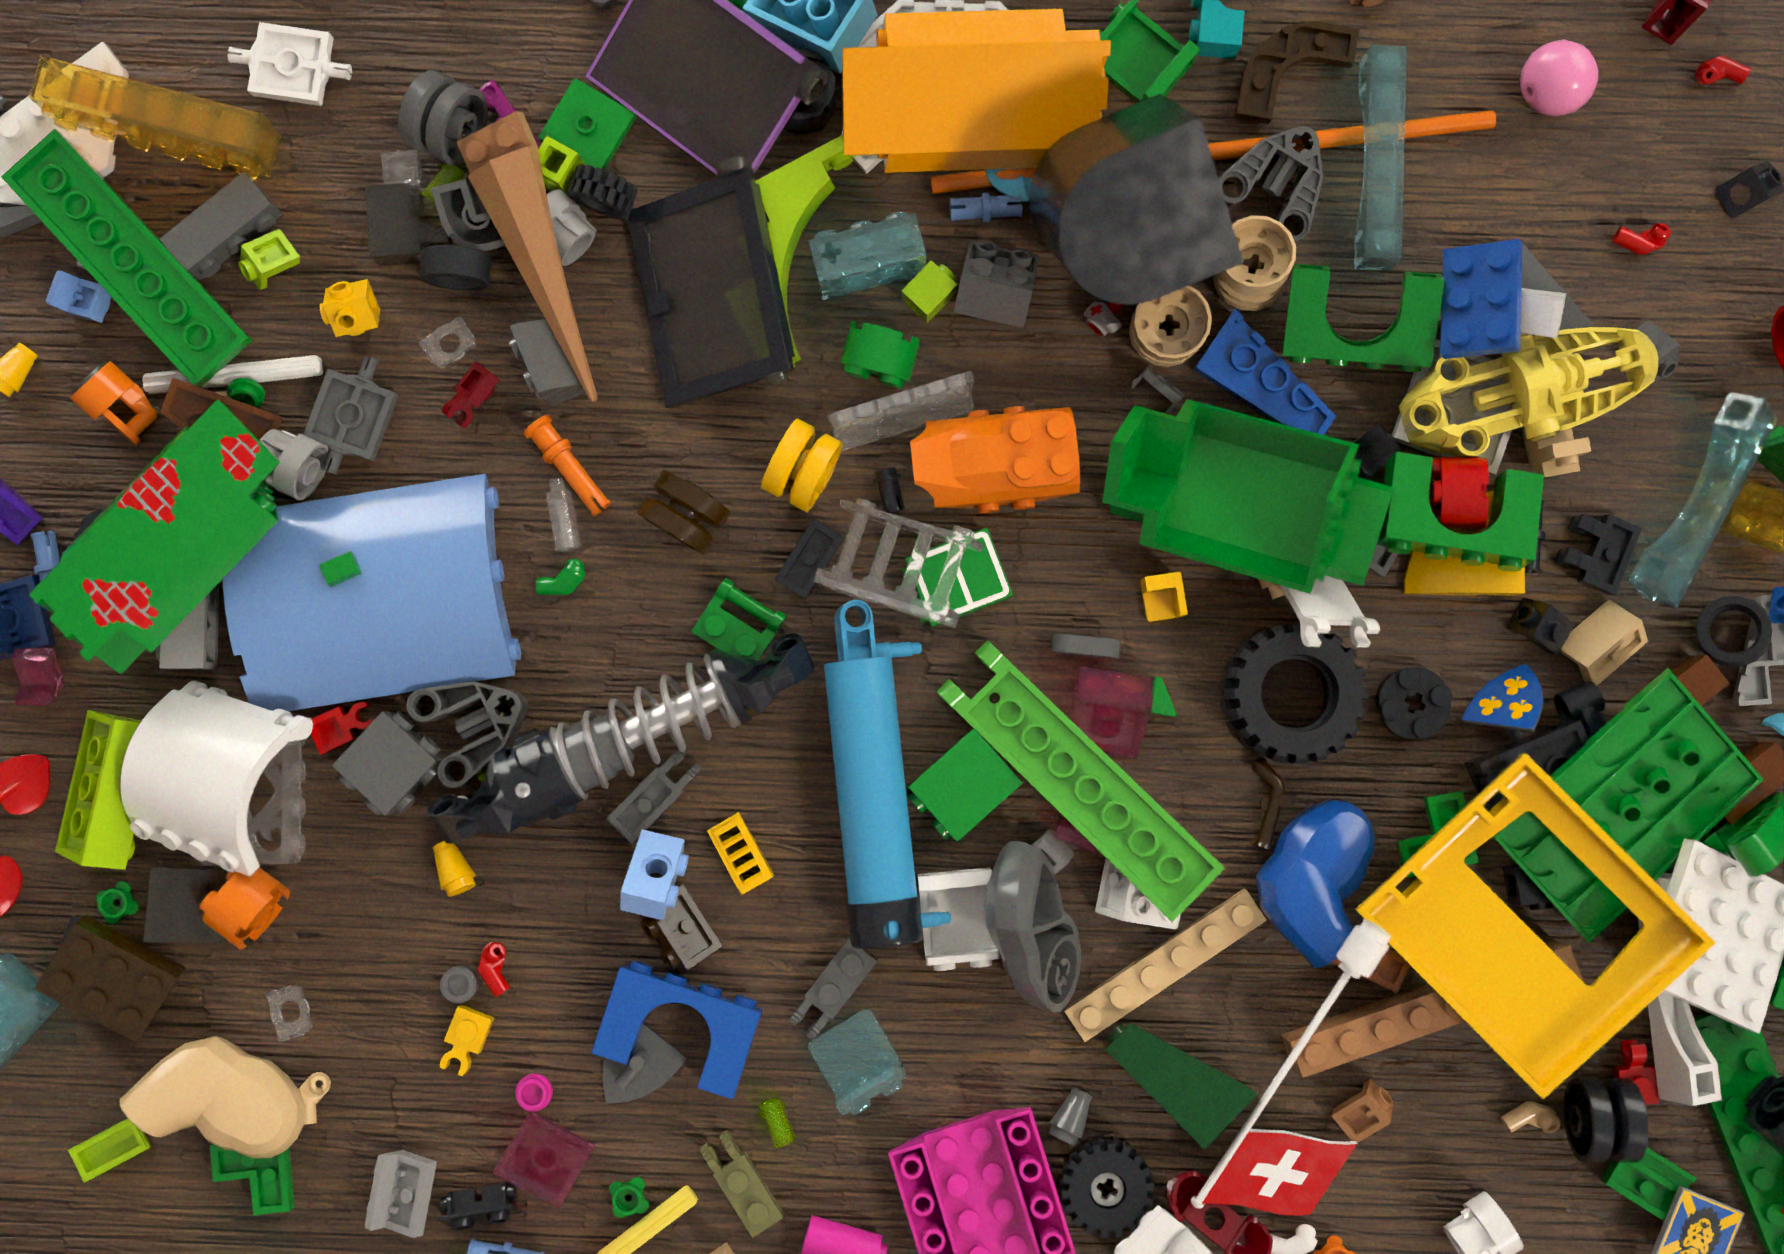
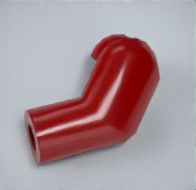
M499 942L488 943L483 948L478 964V973L495 998L511 988L501 973L506 956V948Z

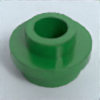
M237 378L229 383L227 396L257 408L264 402L265 391L254 380Z

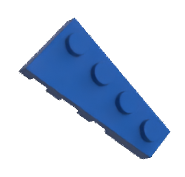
M1235 308L1194 368V371L1272 422L1324 435L1336 418V415L1305 382L1302 383L1291 372V367L1282 358L1277 357L1265 344V339L1248 326L1243 320L1244 317Z

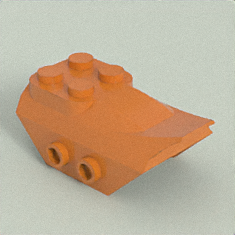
M1014 406L1003 409V414L989 415L988 410L971 411L967 413L968 417L926 421L925 430L910 441L914 484L925 489L934 498L935 508H977L978 513H992L999 511L1000 505L1013 504L1014 510L1034 508L1035 502L1072 495L1080 491V462L1076 426L1070 407L1025 411L1023 406Z

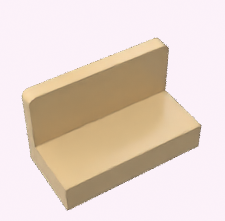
M1608 600L1570 632L1560 652L1578 664L1583 681H1592L1598 685L1644 646L1648 639L1641 619Z

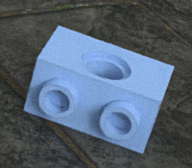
M641 830L621 889L620 910L664 920L667 907L674 908L676 904L679 886H675L677 876L684 877L689 860V855L683 854L684 839ZM652 873L662 874L663 877L653 878L649 875Z

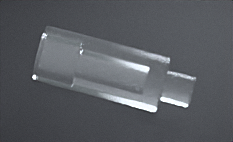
M563 478L549 480L551 492L545 496L556 552L579 549L582 545L572 491L565 490Z

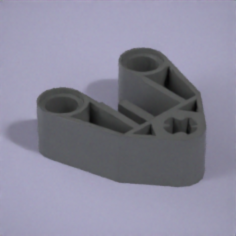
M1298 126L1260 140L1218 177L1221 189L1224 181H1231L1237 187V196L1235 198L1227 197L1223 192L1226 206L1230 208L1244 200L1272 157L1277 160L1260 187L1268 195L1279 198L1292 175L1297 171L1299 175L1283 199L1282 206L1274 220L1282 224L1286 218H1291L1296 222L1297 233L1295 236H1292L1294 242L1303 239L1309 233L1323 181L1319 139L1316 132L1307 126ZM1297 138L1303 142L1300 148L1304 147V149L1300 152L1293 148L1296 143L1292 142Z
M471 681L419 689L409 696L406 705L407 711L413 719L422 722H436L483 702L484 707L454 721L456 730L463 740L492 726L496 730L463 746V749L444 758L440 762L437 771L442 784L451 788L471 785L482 773L488 770L492 754L513 745L514 738L517 737L529 708L528 701L523 694L518 691ZM426 696H430L435 704L433 712L429 715H425L421 710V702ZM506 700L515 701V705L511 708L512 714L505 713L502 710L507 705ZM457 761L461 762L466 770L464 778L460 781L455 780L451 773L452 766Z

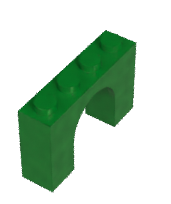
M1294 263L1291 271L1282 356H1289V361L1296 363H1310L1311 358L1326 359L1325 363L1333 366H1347L1348 361L1362 362V367L1370 369H1384L1385 364L1399 365L1400 370L1407 372H1421L1422 367L1432 368L1445 282L1442 274L1404 271L1399 308L1392 325L1384 333L1373 339L1355 341L1344 338L1336 333L1327 321L1326 303L1331 272L1330 267Z
M1395 452L1386 462L1384 484L1395 487L1377 542L1378 546L1388 547L1387 551L1396 554H1408L1410 551L1423 552L1424 557L1434 560L1447 559V556L1461 558V563L1466 565L1480 566L1484 565V562L1498 564V569L1504 571H1520L1521 568L1535 561L1544 474L1506 469L1495 478L1491 518L1486 529L1481 533L1465 535L1455 533L1444 527L1431 510L1429 489L1433 457Z

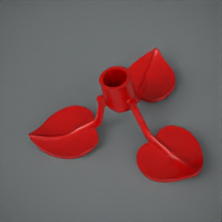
M26 754L0 763V804L2 803L3 808L13 815L30 814L40 808L47 799L50 790L49 759L42 755ZM0 856V918L16 902L23 883L21 868L10 856Z

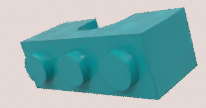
M1192 0L1191 7L1197 8L1196 20L1192 19L1190 22L1188 41L1191 40L1201 48L1198 56L1235 59L1242 46L1245 11L1229 9L1220 0Z

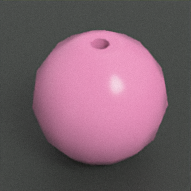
M1564 39L1550 42L1539 47L1527 59L1521 70L1520 88L1525 101L1535 112L1552 117L1576 112L1592 97L1598 82V67L1591 52L1582 44Z

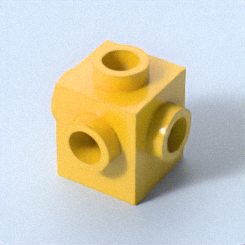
M368 279L352 283L347 281L337 282L326 288L324 301L320 304V313L324 323L331 325L336 337L343 335L357 336L366 330L378 328L380 308Z

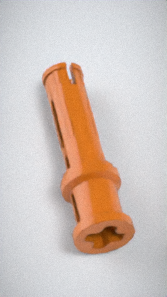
M549 415L540 417L524 430L523 435L526 439L531 438L543 453L542 459L545 463L554 464L591 512V515L593 517L598 515L602 511L593 499L595 498L604 509L611 504V501L606 498L570 452L572 448L570 441L563 439L551 424L552 418Z

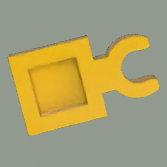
M464 1005L457 1006L444 1039L445 1042L452 1044L453 1048L443 1055L440 1061V1068H447L451 1058H457L461 1062L458 1075L463 1076L471 1067L469 1053L479 1054L482 1051L494 1017Z

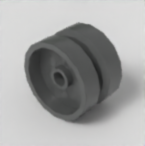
M428 70L420 74L411 83L403 97L398 117L400 137L410 147L421 152H429L434 158L449 165H459L464 162L457 141L486 127L488 116L486 97L480 90L472 86L458 83L452 77L439 71Z

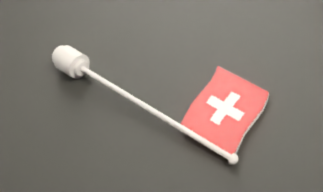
M1364 919L1361 925H1355L1336 954L1337 958L1341 961L1339 967L1344 973L1197 1197H1191L1193 1207L1200 1209L1205 1204L1240 1205L1280 1215H1310L1356 1147V1141H1326L1289 1131L1251 1129V1127L1349 978L1352 976L1359 979L1361 975L1370 977L1388 950L1389 945L1387 942L1391 935L1377 924Z

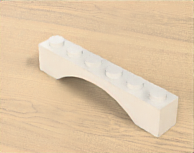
M1663 873L1655 881L1666 893L1672 874ZM1638 919L1640 931V929L1642 928V922ZM1662 991L1648 1004L1659 1099L1691 1106L1722 1100L1717 1061L1707 1048L1695 1024L1689 1003Z

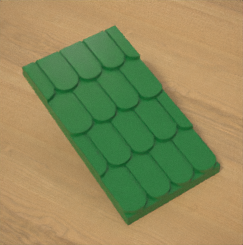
M1669 668L1664 670L1627 702L1621 712L1589 738L1584 747L1549 776L1654 881L1677 861L1684 839L1699 841L1764 780L1755 767ZM1526 811L1494 835L1498 843L1588 944L1627 908L1531 811Z

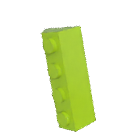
M92 710L87 711L56 844V853L81 866L126 870L127 862L134 854L135 842L133 839L134 833L130 828L131 822L121 798V771L129 743L142 720Z

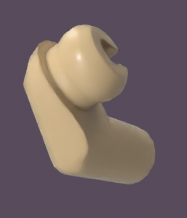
M323 1072L313 1073L299 1087L306 1107L304 1125L317 1123L316 1104L330 1089V1078Z
M1526 1101L1500 1117L1510 1133L1526 1124L1541 1128L1545 1133L1549 1134L1556 1132L1561 1124L1560 1119L1552 1108L1534 1101Z

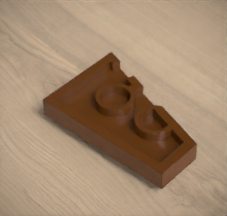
M173 377L160 413L183 429L186 425L191 427L218 399L259 440L269 430H278L283 418Z

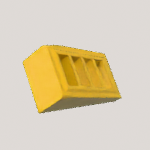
M739 812L707 830L741 895L774 876L772 869ZM737 826L740 832L723 842L720 835ZM742 839L745 840L746 846L729 854L728 847ZM751 851L754 858L737 867L734 861ZM758 864L761 871L744 880L741 874Z

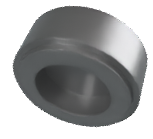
M457 965L450 968L443 974L440 981L442 995L452 1003H464L470 1000L479 989L477 973L466 965Z

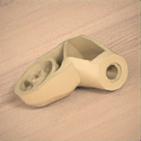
M211 1037L184 1043L161 1059L120 1099V1107L130 1121L153 1137H164L179 1130L196 1126L208 1142L224 1150L236 1151L239 1154L255 1159L272 1158L286 1151L298 1138L305 1123L306 1107L299 1089L290 1077L272 1061L249 1055L240 1047L222 1037Z

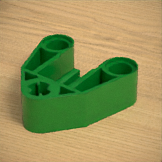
M1780 791L1771 793L1732 825L1716 824L1698 842L1738 861L1749 877L1760 876L1771 871L1784 859L1783 794Z

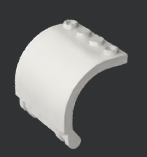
M195 680L187 683L180 691L173 689L144 717L136 729L124 757L120 782L121 798L131 822V830L141 839L147 840L149 838L162 843L170 850L178 849L191 854L199 861L207 860L220 865L228 872L236 871L250 877L260 867L247 833V813L254 787L270 760L288 742L309 737L313 729L312 720L301 715L292 717L289 711L278 708L271 711L229 697L225 690L216 687L208 689L206 684Z

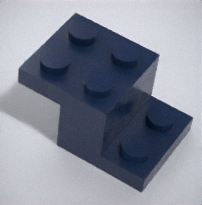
M29 575L0 584V661L56 645L48 610L36 604L29 596V593L40 583L39 576Z

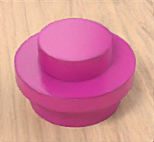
M538 1073L524 1076L518 1082L515 1090L518 1104L528 1111H539L545 1108L553 1095L551 1082L544 1075Z

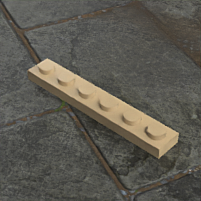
M1242 889L1063 1010L1084 1042H1086L1267 920L1248 891Z

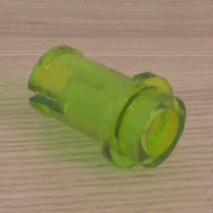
M439 163L438 167H440V170L421 194L435 204L431 188L462 180L461 178L465 173L457 166Z
M773 1097L762 1102L759 1105L760 1112L758 1115L760 1119L764 1118L774 1142V1147L780 1148L793 1142L796 1139V1135L793 1133L784 1111L786 1108L785 1102H781L779 1097Z

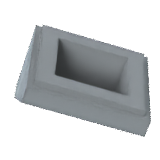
M1051 828L1031 844V846L1045 854L1051 863L1054 875L1064 868L1074 856L1073 851Z

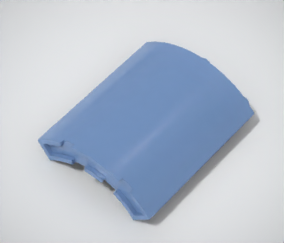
M486 473L277 506L278 522L222 579L225 613L234 656H242L246 674H242L240 679L248 702L271 711L278 708L293 711L413 692L424 688L514 676L516 660L521 659V648L518 639L512 638L500 584L505 578L504 568L501 560H497L494 529V509L499 508V497L496 488L489 486ZM349 551L353 552L362 574L333 587L327 585L319 564Z

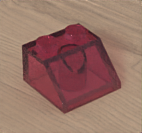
M1080 666L1073 694L1070 720L1106 754L1137 759L1152 710V678Z

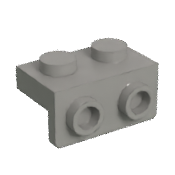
M405 1150L380 1154L374 1169V1179L370 1200L367 1205L364 1228L370 1231L387 1228L411 1238L423 1236L437 1161Z

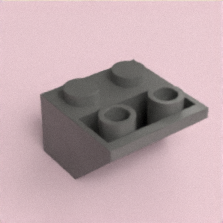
M970 240L961 274L954 313L1024 328L1033 292L1039 255L1031 254L1025 249L1017 248L1012 250L999 247L989 241L976 242Z
M546 319L515 323L510 326L514 338L509 339V343L518 360L521 359L525 368L527 367L528 371L523 373V376L531 393L535 392L539 400L544 399L551 407L586 393Z

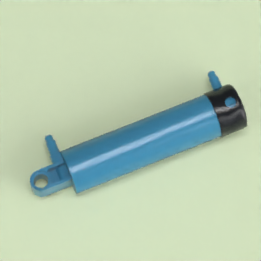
M851 600L838 608L834 617L838 662L824 664L848 893L847 911L851 946L857 949L888 948L921 941L923 939V928L948 924L951 922V914L939 911L921 913L915 880L892 658L920 654L922 652V645L919 642L876 643L871 608L861 600ZM847 609H855L860 613L861 623L858 627H852L846 622L845 613Z

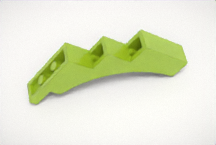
M843 135L754 181V183L760 186L764 210L770 220L767 225L788 325L787 285L789 269L799 238L811 216L835 189L827 171L843 169L853 162V157L857 156H844ZM744 235L738 239L750 261L746 238ZM752 279L725 294L759 360L769 357L770 354L755 282ZM790 325L789 330L795 357L789 358L791 369L775 373L776 376L790 372L795 368L794 363L801 360L793 340Z

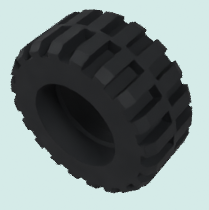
M1291 623L1260 631L1251 636V639L1247 642H1243L1235 650L1236 655L1228 660L1224 668L1227 670V673L1220 683V690H1224V700H1220L1221 710L1227 713L1228 720L1225 722L1230 731L1237 733L1239 736L1237 740L1244 747H1249L1254 750V754L1262 758L1271 759L1274 762L1306 764V762H1317L1326 759L1330 753H1338L1346 747L1344 742L1347 739H1353L1359 731L1356 724L1358 720H1364L1367 709L1362 708L1363 699L1369 698V687L1363 688L1361 678L1367 676L1364 667H1357L1354 659L1358 657L1351 647L1345 648L1341 644L1343 639L1335 633H1318V637L1322 642L1319 647H1306L1301 639L1300 623ZM1290 659L1300 660L1309 664L1319 675L1324 688V702L1318 717L1311 724L1296 729L1286 728L1275 723L1267 714L1261 696L1262 683L1268 670L1275 664Z

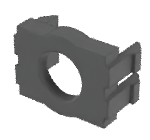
M1146 367L1141 375L1132 381V388H1135L1144 378L1173 403L1165 412L1166 414H1171L1176 409L1175 406L1184 397L1183 393L1154 368Z

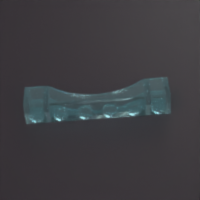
M1371 45L1360 60L1359 99L1364 123V173L1359 217L1355 232L1354 269L1391 270L1402 259L1407 47Z
M1729 392L1713 422L1705 462L1690 498L1669 529L1644 550L1629 578V581L1644 598L1676 608L1679 606L1778 421L1764 398Z

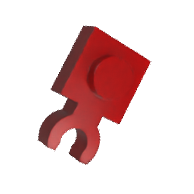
M369 702L354 704L348 714H346L344 707L338 706L311 719L313 722L311 736L320 755H325L355 741L357 737L354 729H366L375 720L370 719L363 722L360 719V712L370 707Z

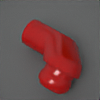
M1718 55L1701 63L1696 70L1695 78L1702 85L1713 84L1724 77L1742 84L1748 77L1751 68L1726 56Z
M1657 223L1653 225L1652 229L1637 234L1620 226L1614 234L1612 242L1638 255H1646L1666 245L1667 239L1671 235V230L1666 224Z

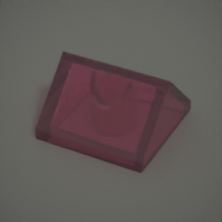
M530 1111L493 1174L560 1209L572 1191L595 1145Z

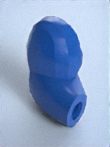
M1328 799L1314 804L1298 814L1281 831L1273 854L1255 876L1261 910L1273 927L1313 968H1320L1336 960V954L1352 932L1353 926L1345 914L1342 902L1352 896L1359 888L1374 852L1375 834L1370 820L1361 809L1343 800Z

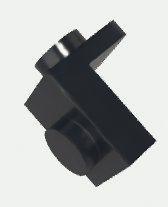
M1380 422L1354 442L1359 444L1355 459L1362 460L1358 477L1369 480L1374 473L1386 464L1395 452L1403 450Z
M1523 598L1511 617L1507 629L1513 633L1527 636L1545 652L1558 655L1575 624L1551 604Z

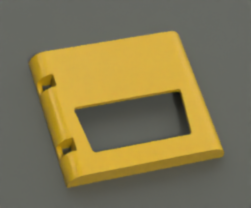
M1524 752L1356 908L1365 919L1377 924L1391 935L1388 943L1542 1099L1549 1095L1716 943ZM1498 791L1503 799L1488 812L1482 805ZM1526 811H1531L1642 922L1640 931L1591 985H1586L1464 862L1467 855ZM1413 872L1417 879L1401 893L1396 886L1409 873Z

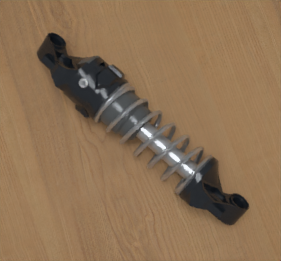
M788 633L777 638L772 643L771 651L764 661L735 657L722 650L715 649L709 652V655L705 654L704 662L711 680H708L696 664L688 662L685 673L689 690L683 692L672 677L662 674L659 685L663 703L658 704L645 688L636 687L633 696L637 713L635 716L632 715L621 701L610 699L608 713L597 716L591 711H584L582 720L571 726L559 723L557 728L550 727V729L547 728L543 731L534 728L514 738L513 745L491 755L486 777L471 799L447 794L433 801L427 808L426 813L445 843L448 844L463 842L480 833L509 834L521 826L529 827L548 817L556 820L575 811L576 804L583 801V799H587L588 790L600 784L603 788L608 789V781L617 777L619 771L625 769L627 774L633 777L635 773L632 766L635 758L634 748L643 744L653 763L659 765L660 757L653 739L668 732L678 750L685 752L686 745L679 727L686 723L694 721L702 736L709 741L712 733L705 715L716 709L720 710L730 727L736 728V725L740 726L741 723L744 725L752 721L754 716L762 714L778 692L808 677L814 670V663L802 637L798 633ZM693 672L702 682L701 685H695ZM667 683L677 694V696L671 699L669 697ZM640 694L645 697L652 708L646 711L643 710ZM614 705L623 713L627 720L620 721L615 715Z

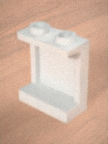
M990 867L917 874L921 913L939 911L951 914L950 923L923 928L926 966L933 965L934 971L956 969L955 963L970 962V967H987L992 965L993 959H1000L999 950L991 939L985 921V900L988 883L992 874Z

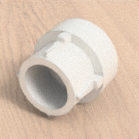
M1485 1191L1464 1203V1210L1460 1212L1461 1215L1443 1226L1445 1234L1458 1254H1516L1524 1249L1523 1243L1509 1219L1493 1198Z

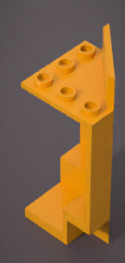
M1063 9L885 13L883 29H877L876 47L843 48L844 156L877 154L878 159H884L885 173L1036 168L1045 153L1061 137L1079 127L1102 118L1101 111L1107 109L1109 79L1105 77L1104 65L1107 57L1110 56L1111 40L1100 41L1099 30L1065 31Z

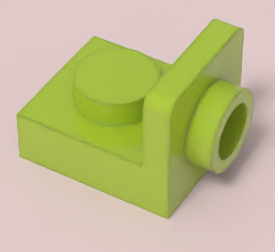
M279 228L241 245V259L238 265L245 279L249 282L253 281L257 288L262 290L267 288L269 277L298 265L300 256Z

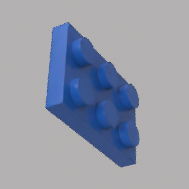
M1520 239L1443 249V277L1445 282L1442 295L1440 355L1444 359L1520 351L1523 244Z

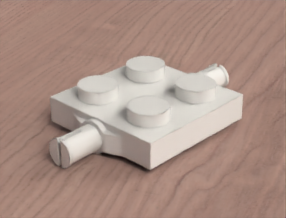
M259 22L257 38L251 50L230 47L228 50L230 52L228 53V61L230 63L246 64L249 66L250 78L247 91L256 97L322 106L325 85L329 77L350 80V74H352L350 64L331 62L330 56L334 38L329 32Z

